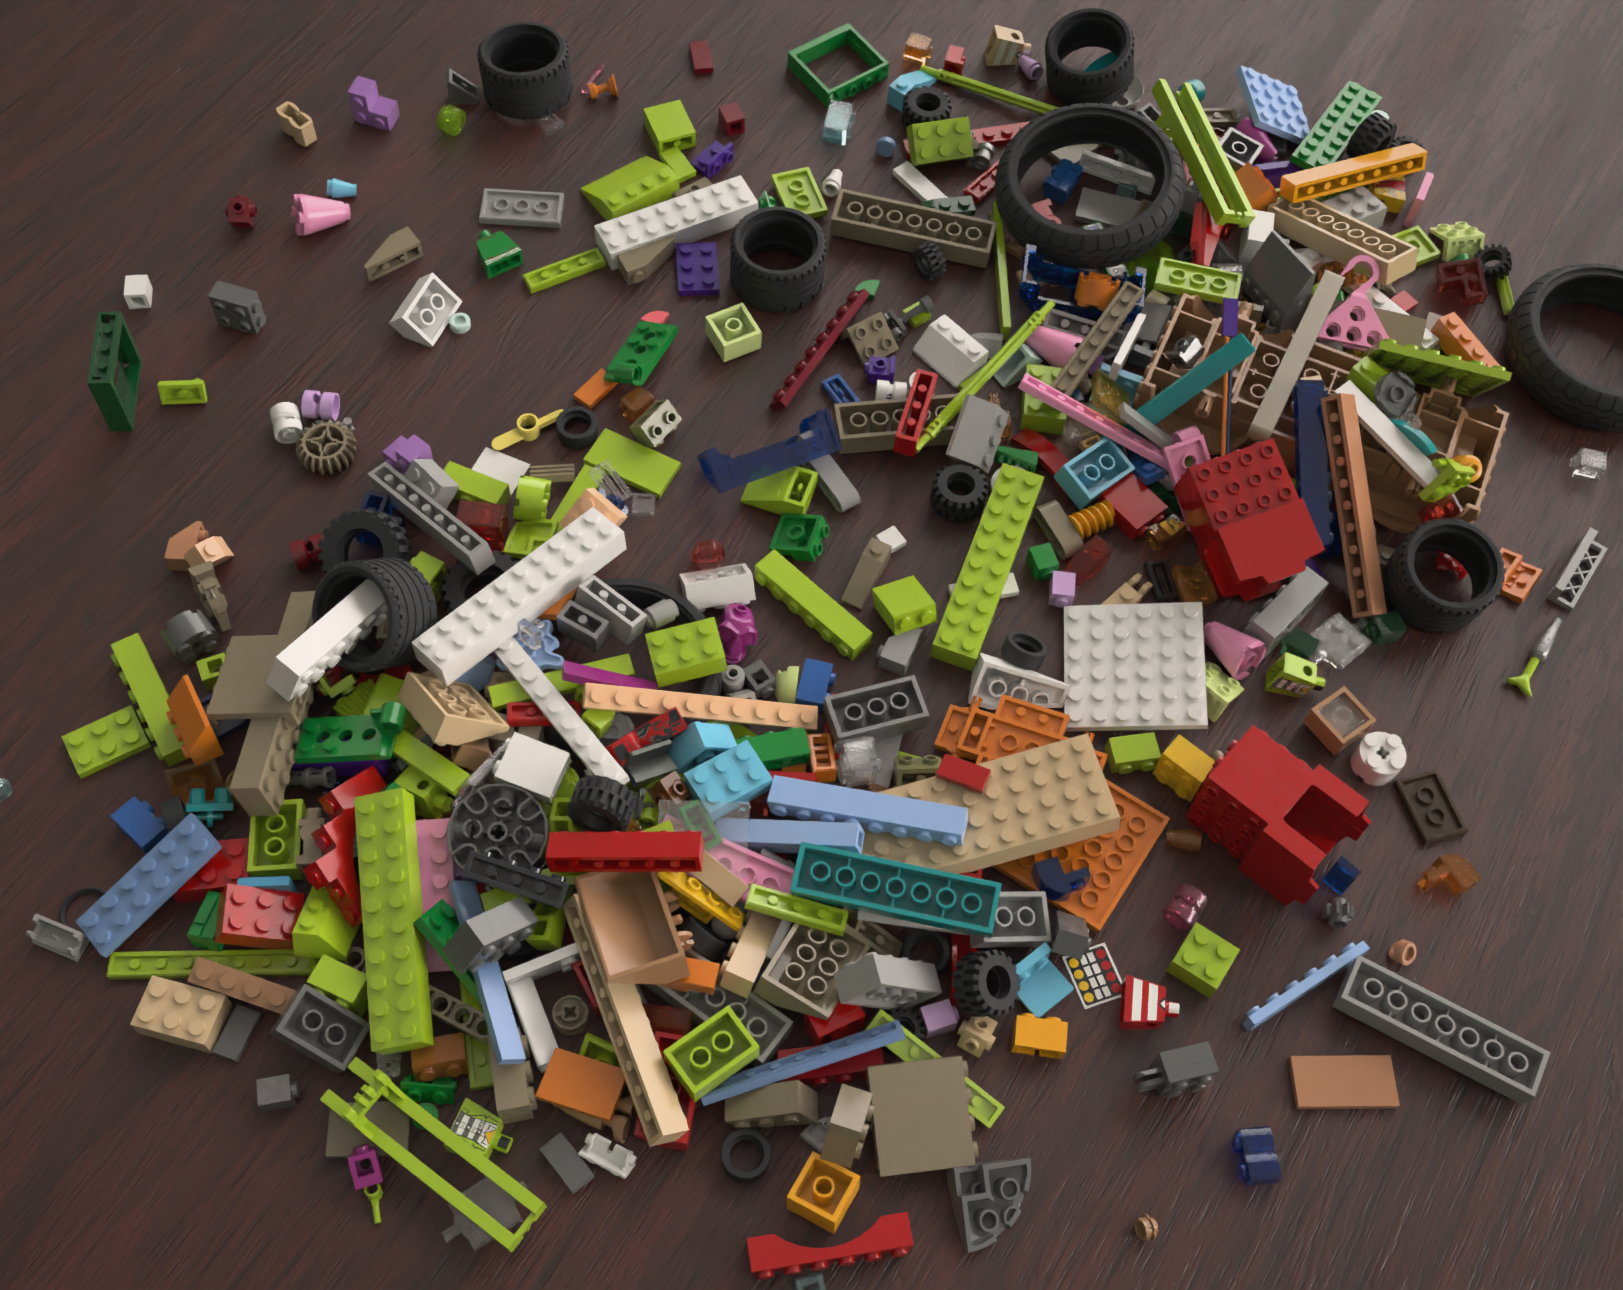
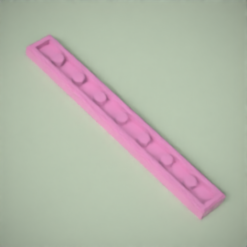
M1025 373L1018 386L1019 389L1167 470L1163 449L1158 445Z

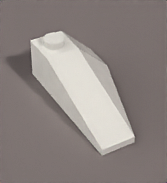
M979 653L972 672L968 703L971 704L973 696H977V700L978 697L983 699L980 707L996 710L1001 696L1004 694L1045 708H1063L1071 686L1032 670L1016 667L1006 660Z

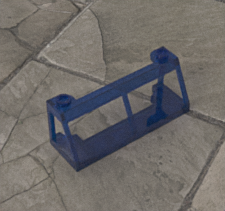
M825 408L817 411L812 416L804 418L800 422V433L803 434L811 430L813 437L797 442V437L799 436L797 435L735 458H731L730 454H720L716 447L702 452L697 458L704 477L720 494L840 451L843 448L829 409Z

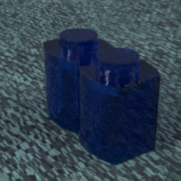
M1270 1127L1238 1129L1234 1134L1235 1137H1232L1233 1151L1238 1153L1240 1163H1238L1240 1179H1244L1246 1186L1278 1183L1282 1177Z

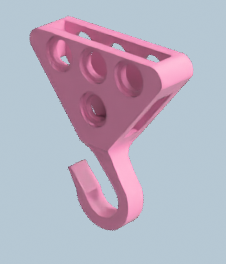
M1358 255L1345 265L1340 275L1343 276L1354 265L1362 264L1368 268L1370 277L1366 283L1351 293L1345 302L1327 316L1316 340L1338 341L1342 343V347L1345 349L1365 352L1380 340L1383 341L1385 338H1390L1369 299L1366 297V292L1378 280L1379 266L1373 258L1366 255ZM1350 313L1355 314L1357 321L1351 319ZM1326 329L1332 331L1333 337L1327 335ZM1347 333L1353 336V341L1348 340ZM1367 337L1373 340V345L1367 342Z

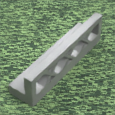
M1591 527L1579 541L1546 597L1570 612L1608 549L1593 541L1598 531ZM1590 547L1599 552L1598 556H1589L1588 548ZM1586 562L1589 570L1581 571L1579 564ZM1577 577L1580 585L1572 586L1570 579ZM1564 592H1569L1572 599L1571 602L1561 598L1560 595Z

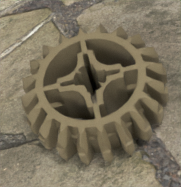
M321 420L318 425L312 422L311 428L305 427V433H299V439L296 440L298 459L307 470L311 469L314 474L319 471L322 476L325 472H329L332 475L334 470L341 472V467L348 468V462H354V455L357 452L356 439H354L353 432L346 425L342 426L339 421L333 424L331 420L327 423Z

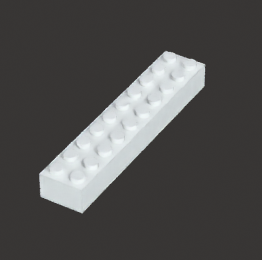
M594 507L590 508L412 641L417 660L446 686H449L497 649L508 638L510 639L625 551L627 548L624 531Z

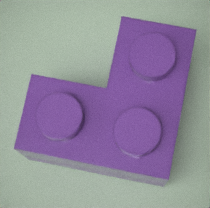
M357 76L347 91L354 121L391 131L400 116L397 101L379 96L376 81Z
M414 434L408 440L401 435L382 451L384 462H387L403 476L413 459L433 460L430 446Z

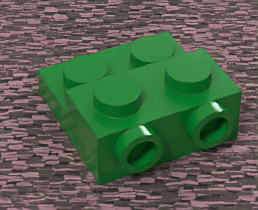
M782 513L769 550L771 552L775 549L779 554L792 555L795 561L815 562L816 557L822 554V540L828 537L829 526L822 515Z

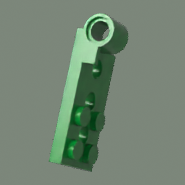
M639 321L606 368L604 381L642 386L677 335V326Z
M386 702L382 705V708L370 709V715L304 718L294 760L297 764L391 759L396 736L400 735L403 730L407 709L400 703ZM376 734L373 739L366 741L369 735ZM352 735L350 740L342 742L346 736ZM329 737L323 743H319L322 738Z

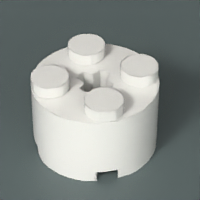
M1386 732L1367 734L1351 756L1353 772L1357 776L1359 774L1365 783L1373 786H1383L1395 778L1406 762V751L1401 738Z

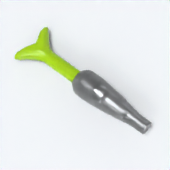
M1558 617L1553 618L1550 625L1531 647L1529 652L1530 660L1522 675L1506 679V682L1509 684L1517 685L1527 697H1532L1530 678L1538 664L1547 659L1555 641L1558 628L1562 623V620Z

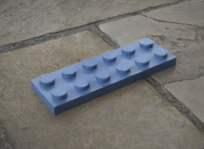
M190 813L92 905L76 923L100 955L107 958L203 867L222 846L198 817Z

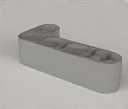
M815 427L797 437L798 458L806 469L818 472L817 484L835 509L842 513L859 504L860 496L857 490L827 452L826 437L821 428Z

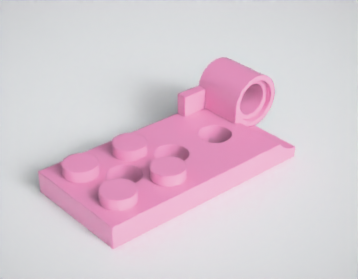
M1195 425L1173 432V445L1163 448V457L1173 487L1180 480L1181 475L1186 472L1187 467L1184 464V460L1187 456L1192 458L1193 465H1199L1211 459L1203 434L1201 435L1200 430ZM1178 501V504H1179V507H1180V510H1181V513H1182V516H1183V519H1184V522H1185V525H1186V529H1187V531H1191V530H1190V527H1189V525H1188V522H1187V520H1186V518H1185V515H1184V513H1183V510H1182V508H1181V506H1180V503H1179V501Z

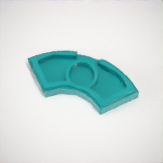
M1389 419L1425 456L1437 451L1433 442L1420 429L1417 431L1415 428L1408 426V422Z

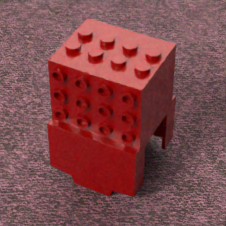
M1273 438L1254 443L1243 449L1234 450L1221 457L1212 458L1202 464L1190 466L1173 487L1198 546L1196 551L1217 600L1239 595L1244 602H1248L1278 591L1281 588L1280 580L1304 572L1306 570L1305 560L1325 550L1303 498L1299 499Z
M1253 725L1239 741L1234 739L1226 749L1227 752L1223 756L1220 755L1214 762L1213 768L1206 776L1207 778L1194 796L1195 799L1185 817L1194 827L1200 828L1208 834V837L1213 842L1219 843L1227 849L1232 857L1240 859L1242 862L1237 869L1284 906L1294 900L1305 905L1320 887L1312 879L1318 864L1332 850L1336 843L1346 836L1357 841L1372 821L1365 815L1369 801L1320 764L1315 770L1311 769L1305 761L1295 757L1285 746L1278 744L1264 730L1258 729Z

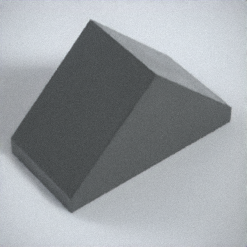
M448 68L447 89L450 105L478 104L480 102V87Z

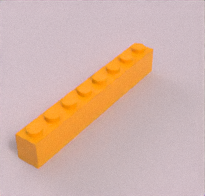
M1414 143L1283 175L1281 176L1279 195L1294 204L1425 169L1428 151Z

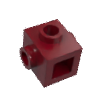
M236 195L235 198H228V204L225 206L228 223L233 228H254L257 206L245 195Z

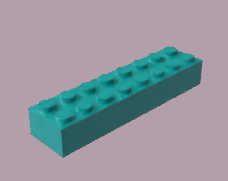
M801 841L790 893L791 895L820 903L991 939L1002 883Z

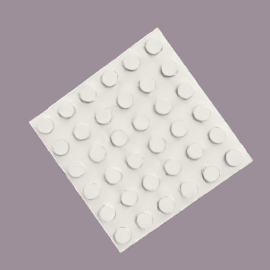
M1202 602L1064 606V683L1071 686L1064 701V714L1070 715L1066 731L1208 729Z

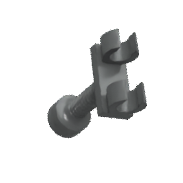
M928 295L919 299V305L899 318L892 309L888 310L887 313H883L887 325L890 326L893 322L896 326L891 330L896 342L908 335L907 328L904 326L906 322L922 313V311L929 313L935 309Z

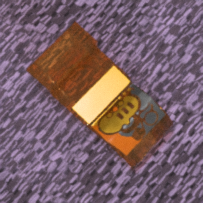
M1172 514L1165 521L1150 526L1144 540L1157 553L1179 538L1187 530L1188 526L1176 514ZM1153 536L1158 540V543L1153 541Z

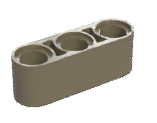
M1056 500L1034 508V516L1037 523L1062 560L1084 551V543Z

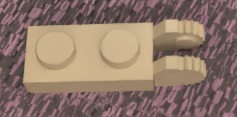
M1137 573L1101 605L1138 604L1142 597L1152 588L1153 584L1148 581L1137 592L1133 587L1142 578V575Z

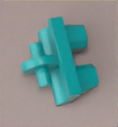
M229 787L215 788V800L206 801L205 788H191L189 801L186 803V812L207 811V813H198L197 817L200 821H207L208 828L213 827V820H223V813H213V811L233 810V800H231Z

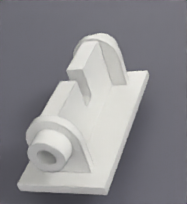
M589 1133L585 1139L586 1144L578 1155L587 1159L590 1163L607 1169L613 1175L626 1179L636 1165L637 1157L633 1155V1151L618 1144L611 1151L609 1147L612 1141L598 1135V1133H594V1135Z

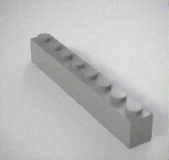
M387 462L382 463L368 473L377 494L475 574H480L496 562L488 543Z

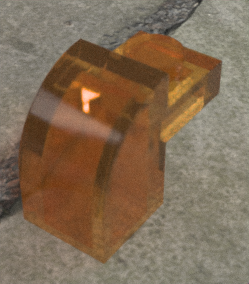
M1444 854L1435 860L1431 865L1432 867L1422 873L1424 877L1418 884L1425 891L1443 881L1451 894L1456 897L1473 888L1482 877L1465 858L1455 854Z

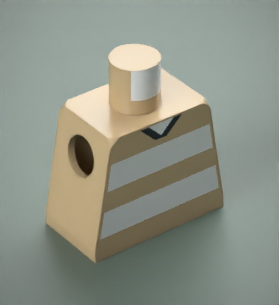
M994 25L984 51L986 65H1015L1021 54L1030 55L1031 44L1024 43L1020 31Z

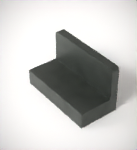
M670 739L629 753L622 769L629 776L634 788L662 779L675 770L677 771L678 768L668 754L673 744Z

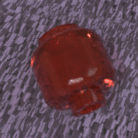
M716 539L698 541L695 544V549L691 550L692 562L697 563L701 570L720 567L722 561H725L723 544H720Z

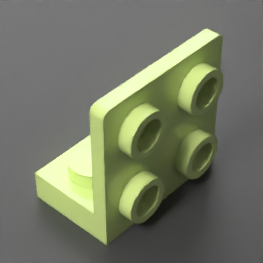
M1456 222L1455 225L1438 224L1437 227H1432L1429 230L1430 233L1444 240L1442 260L1445 262H1449L1455 256L1463 253L1468 254L1470 259H1473L1475 253H1478L1480 248L1482 250L1484 248L1485 234L1478 231V228L1469 226L1467 222Z
M1208 661L1205 663L1207 718L1214 723L1229 703L1244 691V688L1240 686L1236 679L1222 672L1218 665Z

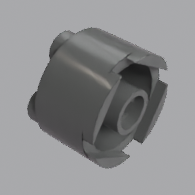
M196 609L197 613H192L188 610L176 615L166 623L168 626L166 631L161 630L160 637L176 660L183 661L185 665L193 663L201 653L211 652L218 646L216 642L218 633L204 613Z

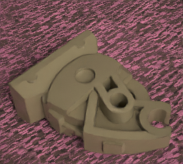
M211 560L189 568L188 571L194 592L199 597L209 617L216 618L222 631L231 629L227 612L229 611L227 601L215 576Z

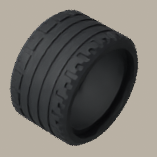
M1084 8L1068 13L1051 27V31L1048 32V37L1045 40L1047 83L1052 94L1060 102L1067 106L1081 103L1083 105L1084 103L1112 104L1128 91L1134 78V34L1124 18L1107 9ZM1085 47L1105 48L1118 56V59L1108 67L1090 72L1070 69L1062 63V60L1068 54Z
M515 22L493 30L481 41L477 55L484 97L488 105L497 113L519 120L539 119L555 113L571 98L573 83L569 49L566 40L558 31L536 22ZM525 69H537V70H535V71H530V72H520V73L515 72V71L525 70Z
M788 207L761 208L744 216L736 224L731 236L730 279L737 295L750 306L768 312H790L809 304L819 294L824 279L826 240L822 228L807 214ZM782 249L800 255L807 262L795 269L770 270L754 264L749 260V257L764 250Z
M1455 518L1432 519L1431 522L1426 521L1407 536L1386 563L1385 577L1383 578L1386 597L1394 611L1400 615V618L1417 629L1432 633L1440 632L1441 634L1460 630L1476 619L1500 594L1503 582L1505 581L1504 560H1502V554L1499 552V548L1493 542V539L1479 527L1472 525V523ZM1433 550L1446 553L1455 558L1469 574L1472 583L1471 600L1460 603L1448 602L1432 595L1422 586L1417 578L1414 569L1415 553Z
M396 558L346 561L332 567V570H329L322 577L314 594L312 607L313 625L366 579L374 582L381 591L387 605L389 618L388 633L381 648L376 646L368 635L364 640L359 639L349 654L344 652L340 656L341 659L337 663L338 666L348 671L362 673L399 667L416 661L417 658L411 642L437 623L435 597L424 575L415 566H412L411 563Z

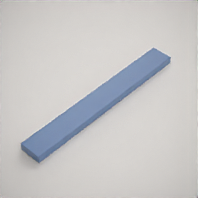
M452 880L448 886L461 927L466 920L482 914L484 911L474 881ZM498 960L492 964L488 961L479 970L473 972L497 1062L498 1065L522 1064L526 1057Z
M895 1020L733 1074L704 1095L701 1100L703 1106L906 1038L899 1020Z

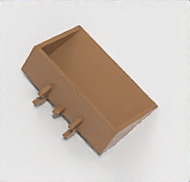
M589 872L573 879L606 983L668 984L690 976L684 952L694 945L693 940H688L693 935L689 931L677 932L675 926L681 924L683 919L681 915L671 916L670 913L677 910L680 906L679 901H675L679 898L678 894L673 892L663 893L656 872Z

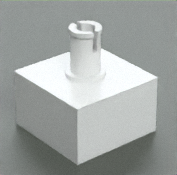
M1253 210L1256 218L1247 228H1243L1240 236L1238 265L1251 262L1268 235L1273 231L1275 213Z

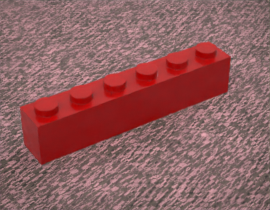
M666 830L660 832L560 831L550 832L545 858L550 872H702L705 846L702 832L692 830L685 832H670Z

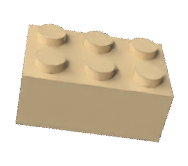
M152 975L130 1025L138 1034L213 1054L212 1050L221 1035L233 1004L224 994Z

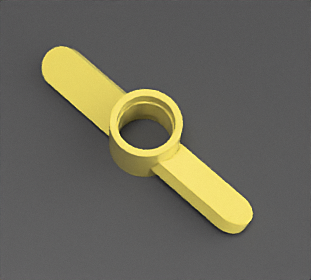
M563 409L556 410L540 419L530 413L521 415L517 419V428L494 438L491 443L492 448L500 451L521 440L533 441L537 439L540 435V429L556 422ZM528 425L534 426V427L531 428V429H524V428H523V427L528 426Z

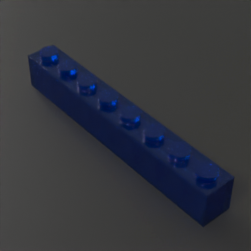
M1297 380L1293 388L1296 492L1299 499L1303 498L1325 548L1321 553H1326L1330 545H1333L1334 540L1333 532H1330V524L1333 521V513L1329 511L1332 491L1328 490V483L1331 481V470L1327 469V462L1330 459L1321 398L1328 397V389L1324 388V380Z

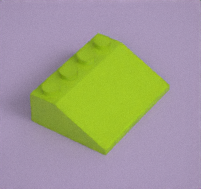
M644 156L580 188L582 194L606 221L673 199V193L680 190L679 177L671 168L648 156Z

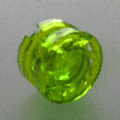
M452 104L444 105L438 113L436 125L438 129L447 132L451 136H455L464 127L466 114L463 110L456 108Z

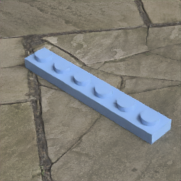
M1364 940L1357 945L1353 942L1341 950L1342 955L1339 957L1332 955L1322 963L1324 967L1319 970L1314 967L1303 975L1305 978L1299 983L1297 980H1294L1284 988L1286 992L1282 995L1276 992L1265 1000L1267 1005L1262 1008L1257 1005L1246 1013L1248 1018L1242 1025L1250 1032L1349 966L1358 955L1363 956L1370 948Z

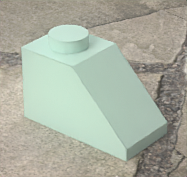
M1022 344L993 376L1006 388L1022 380L1027 364L1039 365L1043 360L1030 346Z

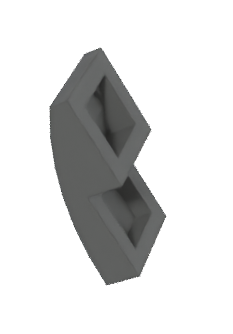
M561 1132L539 1148L542 1155L554 1168L559 1178L572 1194L595 1178L591 1170Z

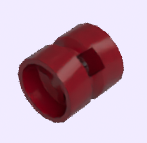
M320 533L308 536L306 541L299 539L289 543L298 571L310 568L312 563L317 565L323 563V561L318 560V553H322V547H318L319 540H322Z

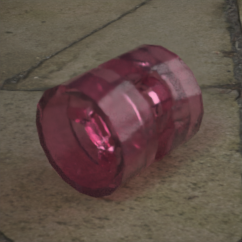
M1181 884L1173 895V900L1168 903L1163 911V916L1172 926L1183 931H1189L1197 921L1198 915L1205 908L1208 899L1196 887L1189 884Z

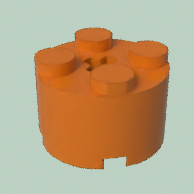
M1080 272L1074 296L1077 300V305L1082 307H1089V305L1098 306V310L1105 311L1118 293L1120 280L1116 279V282L1111 281L1112 276L1096 272H1089L1088 276H1083L1084 272Z

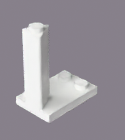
M576 943L502 972L536 1066L541 1073H545L555 1047L558 1048L533 981L559 970H562V972L572 970V964L580 960Z

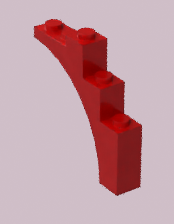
M374 765L319 798L324 811L332 819L311 833L315 844L321 849L324 856L302 869L306 874L307 880L314 886L316 891L322 887L326 888L329 897L336 903L342 912L343 918L352 928L363 923L361 892L356 880L353 862L356 833L354 798L378 793L387 786Z

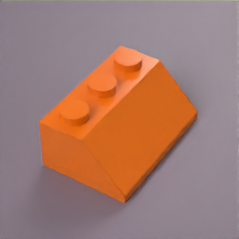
M188 674L184 675L166 701L170 711L166 712V715L171 725H177L173 731L178 741H184L185 743L180 747L186 760L192 758L196 767L222 756L224 753Z

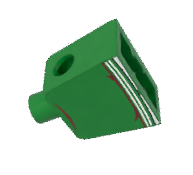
M483 230L479 233L478 238L480 240L476 242L477 253L489 279L523 264L521 248L504 232L498 231L490 234L488 230Z

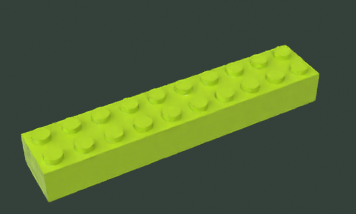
M1005 463L1002 464L932 644L930 657L973 672L1041 491L1044 476Z
M397 788L355 797L371 1051L381 1055H388L434 1046L425 936L414 924L423 915L414 795L404 788Z

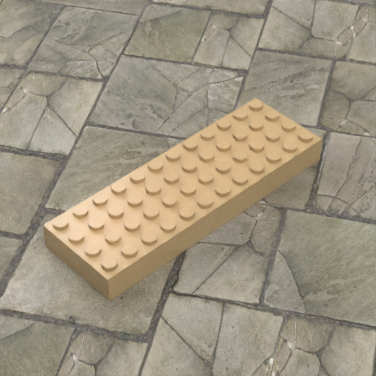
M1087 733L977 764L991 770V775L982 794L936 778V776L877 792L967 808L968 823L962 846H947L938 841L924 842L916 837L906 836L901 838L892 833H873L868 829L862 828L865 832L862 854L955 874L969 873L1117 831L1120 827V815ZM810 819V820H809V821L821 822V821H819V820H813V819Z

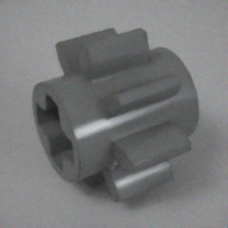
M1331 898L1322 907V918L1327 919V922L1332 927H1345L1348 925V922H1351V918H1354V906H1349V903L1344 898Z

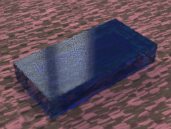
M1341 856L1322 880L1338 894L1342 895L1362 871Z

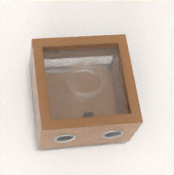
M1345 686L1313 707L1303 720L1305 725L1334 756L1367 734L1377 721Z

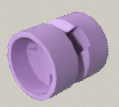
M304 391L301 403V411L304 418L317 419L320 416L322 420H337L340 409L338 393L324 392L321 395L320 391Z

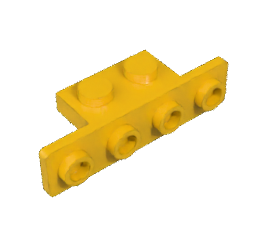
M686 872L656 873L657 877L672 886L667 893H677L679 898L675 901H679L683 909L705 924L715 916L738 932L741 929L745 914L738 907L729 905L696 878L691 877Z

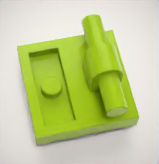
M1450 458L1434 459L1431 464L1434 468H1438L1441 473L1418 495L1423 501L1447 503L1455 497V492L1472 481L1471 478L1476 472L1472 467L1462 466L1459 462H1455Z

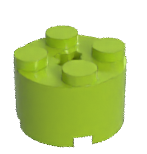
M520 475L513 519L523 521L546 519L551 480Z

